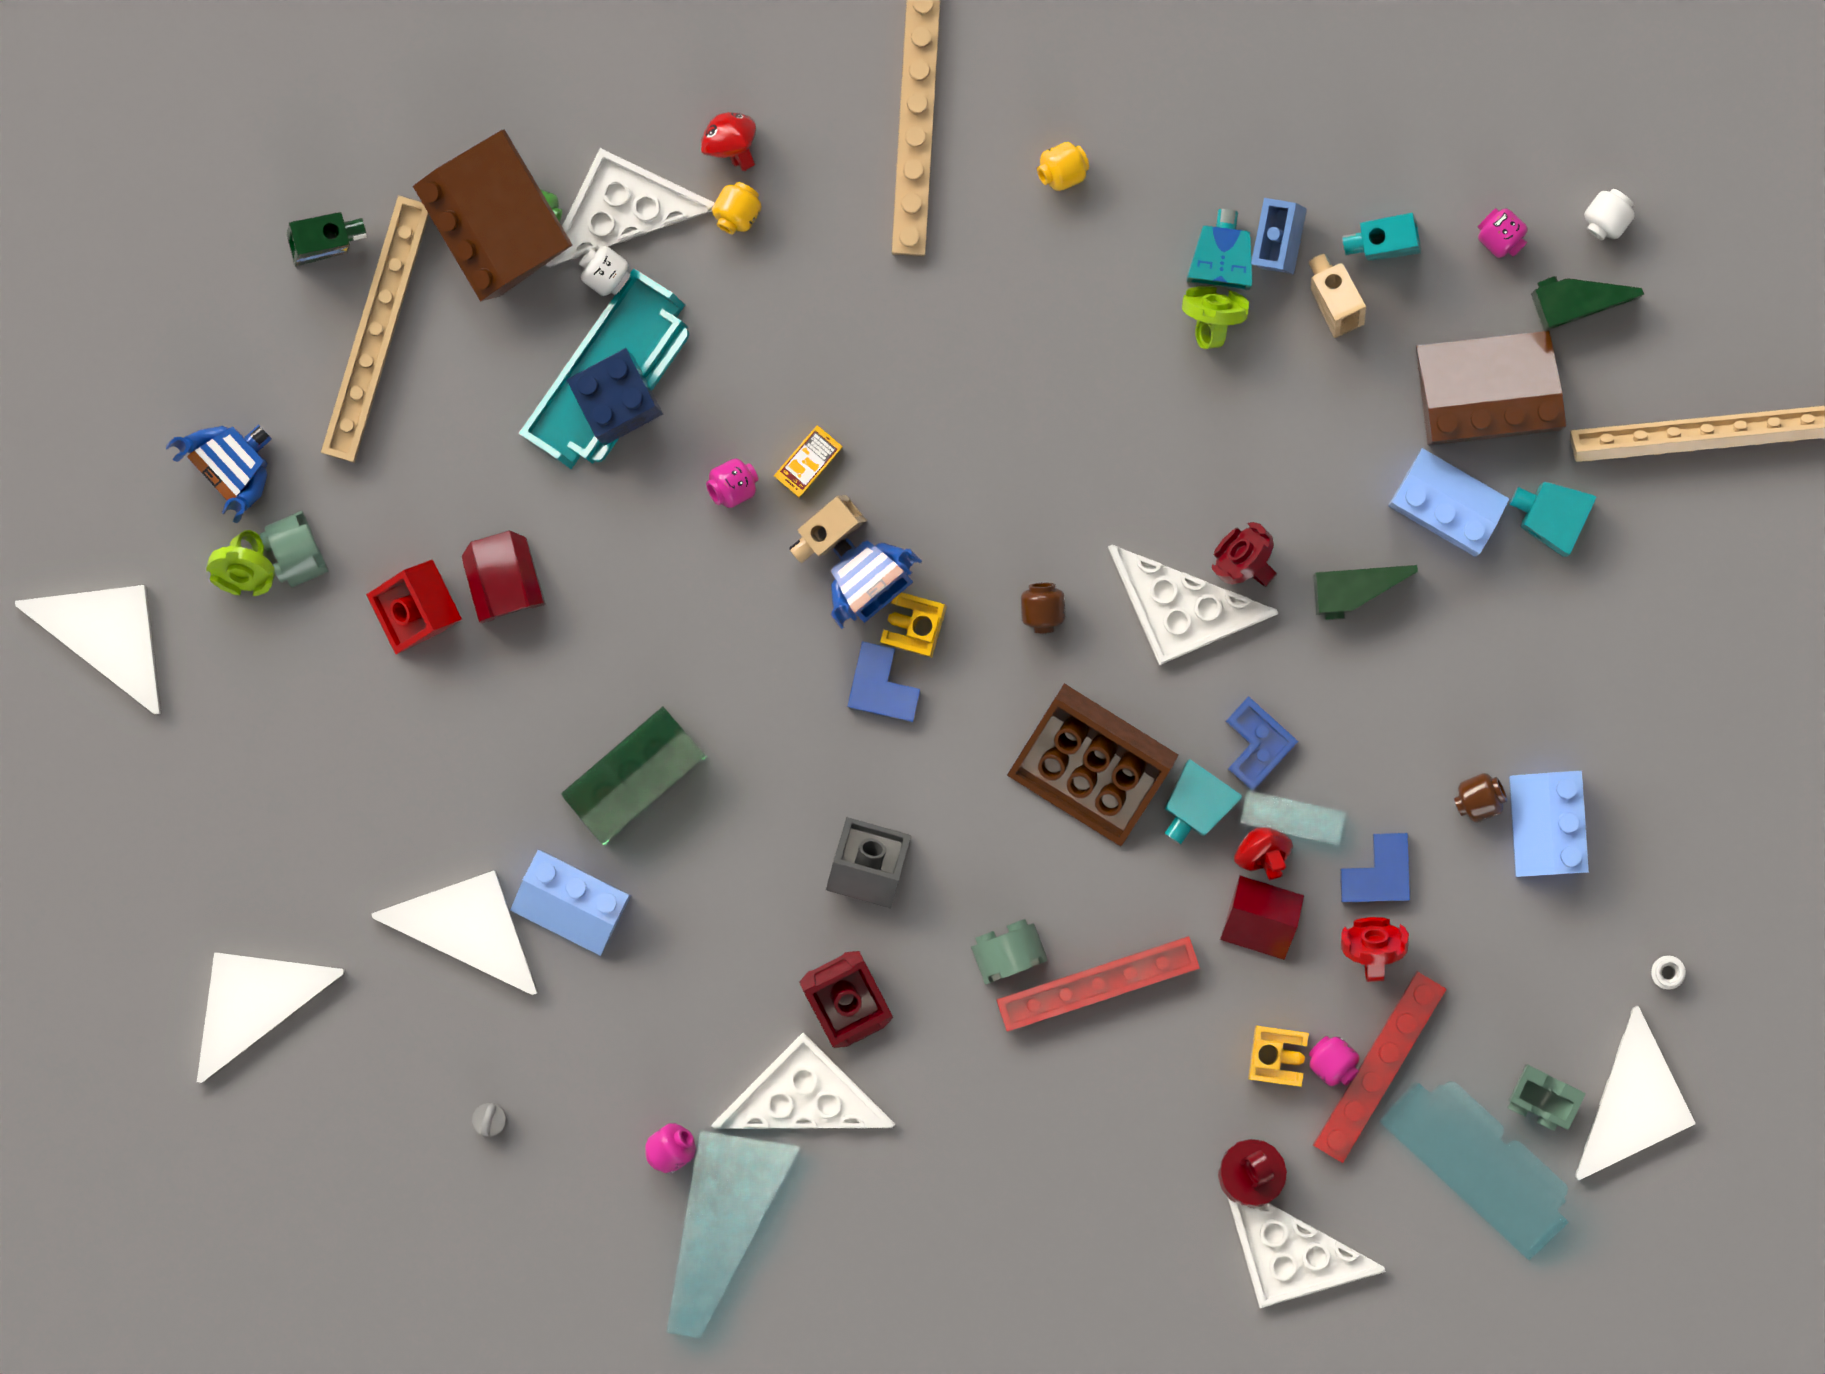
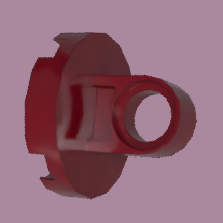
M1255 522L1247 523L1250 528H1246L1243 531H1240L1238 528L1233 529L1221 540L1213 555L1217 558L1216 565L1212 564V570L1224 583L1238 584L1253 577L1261 585L1267 587L1277 575L1267 563L1274 547L1272 535L1261 524Z
M1248 1139L1237 1142L1222 1157L1220 1169L1218 1170L1220 1186L1227 1197L1235 1203L1238 1202L1249 1208L1265 1206L1280 1195L1286 1184L1287 1169L1284 1159L1275 1147L1265 1141Z

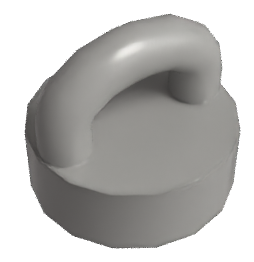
M485 1103L475 1109L472 1123L474 1129L479 1134L492 1137L504 1129L507 1117L501 1106L495 1103Z

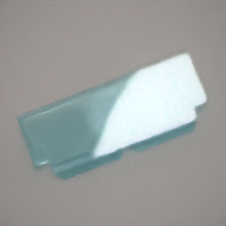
M1449 1081L1443 1086L1439 1084L1431 1093L1420 1083L1414 1082L1379 1120L1388 1131L1526 1259L1530 1260L1569 1223L1557 1211L1566 1202L1564 1197L1568 1192L1567 1185L1521 1142L1513 1140L1506 1145L1500 1139L1504 1133L1503 1126L1456 1082Z

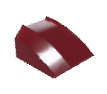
M509 530L469 543L462 554V561L477 617L481 624L520 610L546 605L525 536Z
M860 951L845 952L838 958L808 971L799 981L833 1048L848 1047L883 1029L893 1018Z

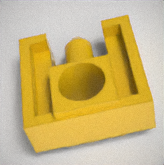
M901 592L892 600L891 604L913 610L912 617L894 612L889 614L888 621L893 626L907 629V634L905 636L883 629L880 643L932 658L947 606ZM924 618L930 619L932 622L930 633L925 636L917 635L916 624L918 621Z
M1255 1025L1248 1079L1302 1087L1303 1073L1280 1070V1065L1284 1063L1299 1066L1304 1063L1305 1056L1301 1052L1283 1050V1043L1307 1046L1309 1033ZM1264 1045H1272L1276 1050V1058L1270 1064H1263L1258 1056L1260 1048Z

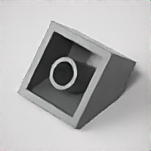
M846 817L826 891L891 909L911 835Z

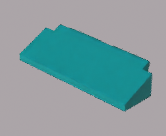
M634 268L630 272L631 275L625 285L614 295L519 432L521 436L569 469L574 467L580 457H583L592 464L603 461L618 439L604 446L595 437L566 379L627 348L635 357L650 389L653 390L689 338L688 326L677 318L685 304L674 293Z

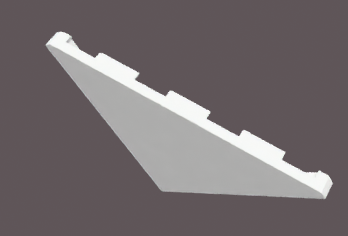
M600 148L562 225L573 245L545 264V266L550 268L584 256L590 248L597 251L602 246L610 247L710 212L714 202Z
M1113 544L1108 546V550L1159 666L1278 615V611L1275 608L1268 607Z
M146 585L15 601L16 607L155 715L161 714Z
M495 870L371 913L373 919L531 995L538 993Z
M214 952L197 1082H205L214 1073L322 992L327 986L344 975L345 969Z
M1639 1006L1631 1010V1016L1625 1033L1622 1036L1610 1077L1607 1080L1599 1103L1600 1106L1596 1118L1592 1124L1579 1167L1575 1173L1577 1180H1581L1696 1124Z
M803 1032L711 1126L714 1129L893 1128L896 1124Z
M1228 1198L1260 1308L1386 1272L1382 1265L1270 1203L1257 1208H1249L1238 1202L1235 1203Z

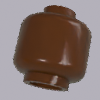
M1054 583L1030 584L1029 590L1024 591L1021 595L1022 622L1026 626L1034 627L1035 633L1045 634L1054 632V627L1062 624L1065 620L1064 593L1057 589Z
M1482 773L1461 782L1458 787L1459 796L1454 798L1460 815H1468L1474 822H1481L1500 814L1503 811V803L1507 802V796L1499 778H1492L1487 773Z

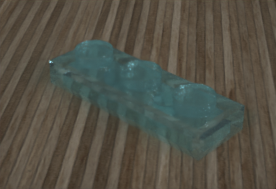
M1247 790L1239 823L1253 827H1270L1284 834L1339 846L1346 812Z

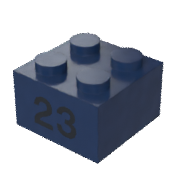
M627 348L566 379L595 437L604 446L663 415L635 357Z

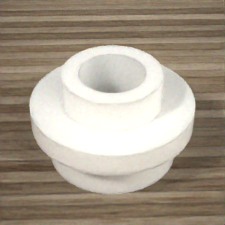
M1674 956L1660 957L1654 962L1651 969L1654 983L1662 989L1670 990L1677 988L1682 984L1686 975L1683 963ZM1666 966H1670L1674 972L1670 979H1665L1662 975V970Z

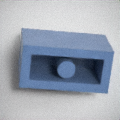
M1264 198L1251 261L1252 265L1265 270L1294 274L1307 208L1294 202Z

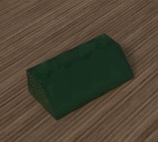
M662 706L565 789L561 795L601 844L605 845L707 757Z

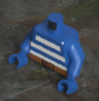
M259 424L245 437L234 427L218 426L198 430L184 438L174 437L167 444L166 449L176 447L180 450V453L176 454L173 458L175 462L180 461L187 452L190 453L187 458L227 500L222 514H225L230 509L237 512L233 519L234 523L240 522L244 511L248 510L263 494L268 475L265 468L268 463L258 452L272 438Z
M850 539L841 540L833 550L841 561L831 570L835 578L831 584L833 604L831 616L841 629L844 628L843 623L849 618L856 621L859 617L864 623L867 622L913 583L909 577L912 574L909 569L916 562L920 564L922 560L911 549H903L882 542L874 546L868 540L855 547Z

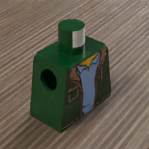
M341 212L289 222L286 234L295 267L345 254L348 252L350 241L367 238L363 219L359 218L344 222ZM324 233H333L336 238L328 239Z

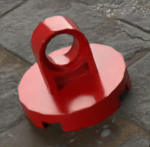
M1384 917L1360 918L1353 921L1352 928L1347 930L1344 927L1342 930L1341 950L1353 962L1364 965L1366 982L1384 981L1385 965L1401 960L1408 953L1409 933L1401 924L1399 928L1390 925V919Z

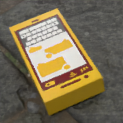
M817 425L776 472L774 477L800 499L841 451L843 446Z

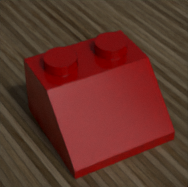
M433 559L401 571L366 594L395 654H399L447 630L462 620Z

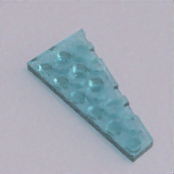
M700 1130L667 1333L695 1338L702 1336L801 1146Z

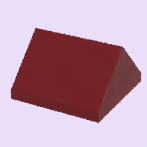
M1239 875L1220 940L1285 960L1298 927L1304 895Z

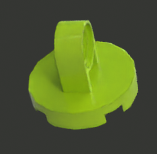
M1197 286L1187 289L1186 295L1184 294L1182 310L1186 315L1197 320L1195 336L1201 348L1222 347L1226 339L1228 325L1240 324L1247 320L1249 301L1244 296L1229 290L1228 296L1217 294V287Z
M244 530L231 540L229 547H222L213 551L209 556L206 572L209 571L211 573L209 580L221 590L234 595H241L242 590L253 591L252 596H259L268 592L273 585L275 567L269 559L263 556L264 545L260 535L252 530ZM241 540L248 541L253 550L242 548Z

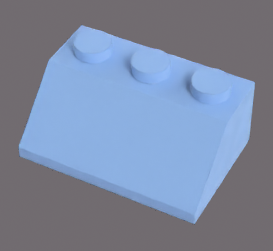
M1421 448L1388 506L1476 557L1481 553L1494 531L1509 498Z
M1582 771L1509 776L1515 876L1589 872Z
M538 850L522 880L510 911L601 956L631 895L542 850Z

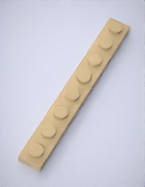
M907 0L892 238V254L925 256L940 0Z
M398 195L323 443L322 454L355 463L428 221L429 213L422 202Z
M1825 406L1571 430L1570 442L1576 462L1766 443L1794 442L1807 439H1825Z

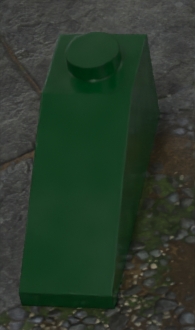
M1556 276L1538 282L1539 288L1531 293L1544 331L1637 300L1644 295L1642 288L1569 278L1558 281Z
M1417 565L1316 572L1313 575L1316 615L1325 614V620L1345 619V613H1350L1418 572Z

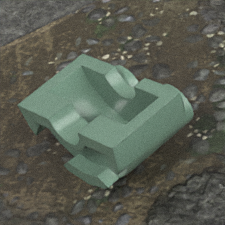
M303 510L265 526V532L260 533V538L266 551L273 550L278 561L273 566L281 583L288 581L291 587H295L329 572L313 538Z
M1026 919L1008 925L1007 929L1009 932L998 937L992 931L975 938L977 944L971 946L985 984L1048 961L1034 923L1028 925Z
M1526 1064L1508 1100L1510 1101L1508 1109L1524 1117L1527 1116L1529 1111L1539 1116L1536 1123L1553 1131L1556 1130L1557 1126L1569 1130L1586 1093Z

